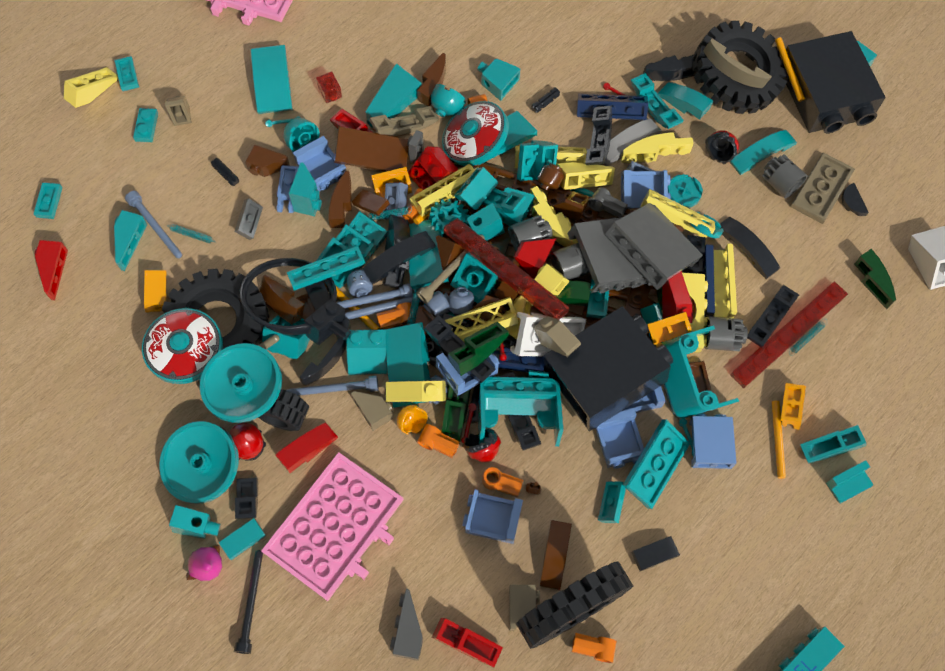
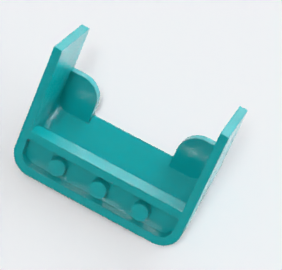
M714 325L662 342L673 358L668 381L664 384L672 412L678 418L690 417L739 402V399L735 398L719 403L717 396L712 391L699 393L687 358V354L695 352L699 346L697 336L715 330Z
M488 377L483 383H480L478 411L479 444L484 441L485 429L492 428L497 424L498 415H537V422L542 428L554 429L555 446H559L564 430L559 383L551 378Z

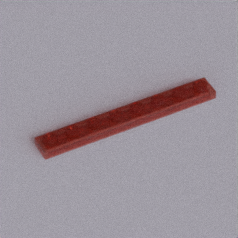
M456 218L444 226V233L546 316L559 320L568 313L569 307L460 219Z
M834 281L773 335L762 348L760 347L737 367L730 376L745 389L837 306L848 293Z

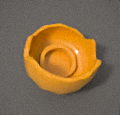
M408 405L399 412L397 427L407 435L409 434L408 432L417 434L426 425L428 414L416 405Z

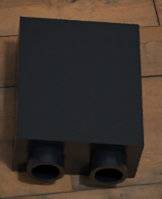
M852 31L787 46L786 51L805 99L798 102L789 77L786 79V85L808 133L823 130L824 133L830 134L838 131L846 124L856 122L857 126H864L877 118L876 112L886 97Z
M623 306L575 335L581 342V345L569 356H564L553 350L544 354V371L549 372V378L559 383L560 393L589 432L668 381L670 365L673 363L669 350L662 343L654 346L646 336L649 334V328L644 319L637 313L630 316Z

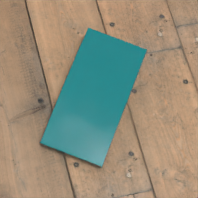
M285 45L251 49L257 113L293 110Z
M359 211L349 226L346 224L336 239L334 237L331 239L316 261L358 246L366 263L387 237L388 231ZM362 266L332 276L335 285L341 289L347 283L348 275Z
M423 323L387 329L386 355L389 382L430 381L427 364L430 358ZM392 402L393 408L424 402Z

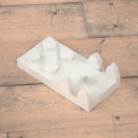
M517 312V317L521 319L516 347L511 346L510 351L518 356H544V354L551 351V349L541 346L533 328L546 316L531 312V315ZM550 316L560 320L574 336L584 330L586 322L584 318Z

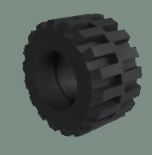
M281 389L273 406L258 418L279 429L299 431L309 410V405L296 394Z

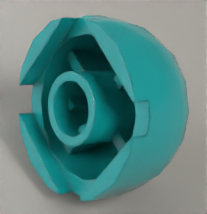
M436 84L431 94V103L436 109V114L441 117H445V115L454 116L464 108L466 104L464 96L452 88L450 90L444 89L445 85Z
M305 118L291 120L283 131L284 143L292 152L320 137L319 128L312 121Z

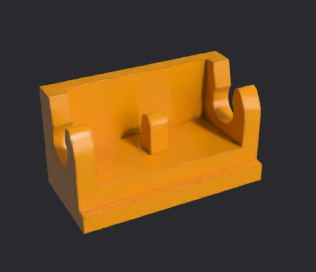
M407 167L371 175L374 191L378 196L385 198L386 183L407 184L408 194L412 193Z
M145 270V313L162 311L164 301H166V270Z
M686 312L647 324L654 345L692 332Z
M785 384L780 420L782 421V426L786 427L787 424H791L794 429L800 430L806 386Z

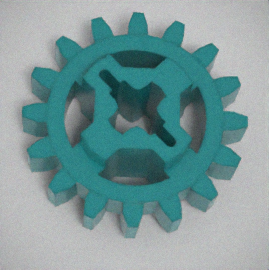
M442 199L440 204L435 202L434 207H431L429 215L430 225H435V231L440 229L442 235L447 232L448 236H451V233L457 236L459 231L468 227L467 218L470 216L467 215L468 209L463 210L464 205H457L458 201L451 203L450 199L447 202Z

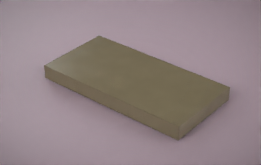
M823 152L790 207L823 224L855 168Z

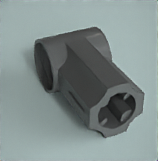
M598 188L588 201L589 207L597 212L604 210L619 218L623 217L628 207V204L612 197L605 188Z

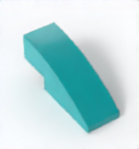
M668 82L658 92L662 99L684 114L688 111L699 120L710 110L713 100L698 91L676 83Z
M859 425L805 442L800 444L809 464L865 447L867 443Z

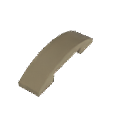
M711 39L703 50L716 68L731 79L744 85L763 88L772 77L758 67L752 71L724 53L726 47L714 39Z
M431 106L418 108L415 114L388 119L386 115L370 118V122L377 133L389 136L413 133L439 120Z

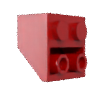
M427 146L410 168L408 174L419 188L425 190L459 169L440 147Z

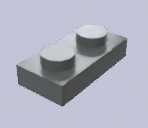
M418 130L415 131L413 136L409 137L407 142L410 164H414L424 151L423 132Z
M249 198L244 200L234 232L249 240L253 239L263 207Z

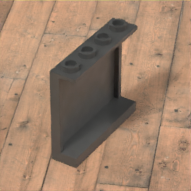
M651 203L615 221L605 233L657 290L668 279L688 266L693 267L703 256L673 223Z
M621 218L575 223L567 233L570 240L577 239L595 285L590 290L591 293H604L612 289L618 291L630 286L636 288L643 284L652 285L605 235L613 223Z

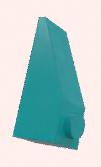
M124 210L116 217L114 225L115 262L121 271H125L147 227L143 216Z

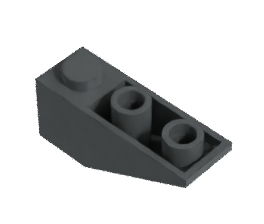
M406 588L405 594L401 593L399 606L402 607L401 615L396 616L394 628L398 630L396 637H392L390 650H393V656L419 661L423 636L410 590Z

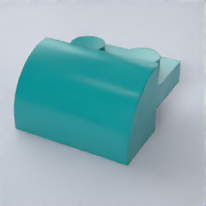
M532 140L531 143L520 144L517 179L519 181L538 180L537 178L544 165H549L550 163L556 165L558 145L540 140Z

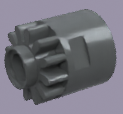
M785 154L780 155L778 158L773 157L765 165V171L762 175L784 198H788L797 191L808 177Z
M541 215L508 227L510 240L516 252L521 242L551 239L550 237L553 236L549 222L542 219Z
M579 243L551 253L552 266L569 281L590 273Z
M707 317V327L714 325L715 330L704 334L707 336L705 349L740 351V348L742 349V344L746 343L748 335L743 319Z

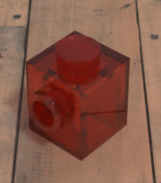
M332 71L316 77L318 88L326 103L336 101L342 97L340 85Z

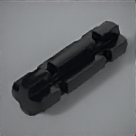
M553 87L550 92L544 94L531 105L532 111L535 113L541 111V108H545L554 101L553 99L560 96V91Z
M219 158L211 161L212 167L218 170L217 172L231 186L239 183L238 177Z

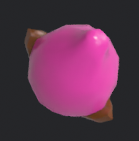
M215 544L211 547H201L192 552L188 560L187 580L210 581L219 576L222 569L220 545Z

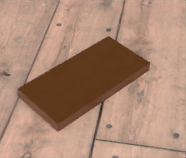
M339 126L334 163L383 172L407 167L408 139Z

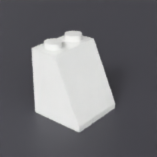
M945 226L912 235L908 250L926 285L930 290L945 286Z

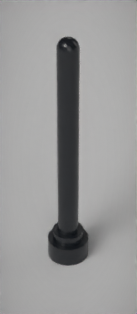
M257 550L254 554L241 637L235 643V653L251 654L252 644H250L249 636L263 558L261 550Z

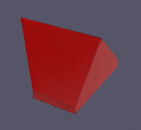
M556 238L521 242L514 258L533 279L536 278L539 269L543 267Z

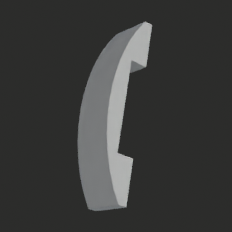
M652 119L643 120L625 129L611 139L609 152L604 163L605 166H609L620 159L623 150L631 144L646 137L658 135L662 130Z

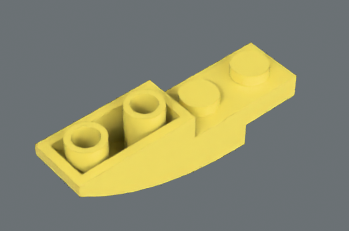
M674 132L646 137L623 150L621 163H631L632 161L649 163L656 161L658 155H685L691 152L694 144L693 138H675Z
M538 186L532 188L530 194L534 195L532 216L541 215L542 219L549 222L553 233L551 238H556L555 241L560 245L567 247L578 243L577 239L570 240L567 233L571 229L569 219L565 218L562 212L555 213L554 208L547 203L545 193L541 192Z

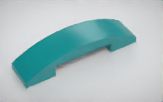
M646 73L631 79L636 95L648 96V113L661 126L670 129L683 123L684 120L674 108L670 110L654 90L655 84Z
M782 130L752 144L735 156L730 163L742 175L753 169L760 161L780 150L784 152L796 145L797 142L787 130Z
M494 188L482 204L488 206L493 203L497 211L511 214L515 213L526 197L513 191L509 194Z

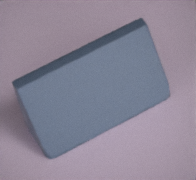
M386 183L385 198L388 199L390 204L384 211L407 207V184Z

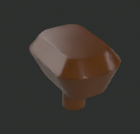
M529 482L526 484V491L539 495L541 493V486L538 482Z

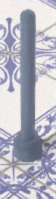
M137 191L129 192L125 196L126 202L130 206L137 208L172 254L178 259L181 258L182 253L142 204L140 194Z
M407 283L397 290L337 303L344 308L400 296L401 298L412 297L413 293L410 283Z
M414 297L346 312L345 318L347 317L350 320L395 309L401 303H412Z
M376 375L369 376L365 381L286 390L301 396L365 388L373 392L379 391Z

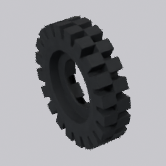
M739 20L731 21L729 24L727 22L720 23L707 33L694 53L693 59L695 60L692 63V69L697 72L694 76L696 83H704L700 88L704 95L710 92L714 94L710 99L713 100L715 105L722 100V109L730 111L735 107V113L744 114L747 110L748 114L756 113L759 109L763 110L771 104L785 88L786 79L789 76L777 46L772 47L776 39L771 34L763 38L765 29L758 26L753 32V23L745 21L740 26ZM714 39L726 47L725 54L731 51L746 52L745 55L750 60H755L758 68L772 77L763 88L744 85L731 79L716 68L703 50L710 40Z
M208 269V275L204 276L199 271L192 274L193 281L189 282L185 278L178 284L181 289L178 291L173 288L168 294L171 301H164L162 307L164 314L182 308L199 310L205 304L213 301L228 303L235 310L236 323L231 332L222 337L223 349L242 343L254 345L262 343L264 326L254 321L245 312L240 302V286L245 278L240 273L235 276L233 270L224 269L223 273L220 274L218 269ZM251 282L247 290V303L257 317L269 323V312L263 296L259 292L258 287Z
M619 561L610 563L586 575L580 581L577 580L565 590L554 594L552 598L545 600L520 618L516 625L529 648H536L599 612L623 596L634 585Z

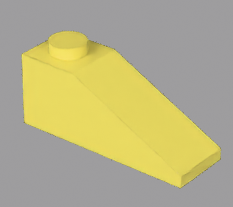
M106 67L66 80L64 83V99L75 108L88 104L119 79L118 75Z
M577 162L557 164L558 167L563 169L564 178L560 186L564 190L613 184L614 167L586 165L585 163Z
M445 381L386 382V402L446 401Z

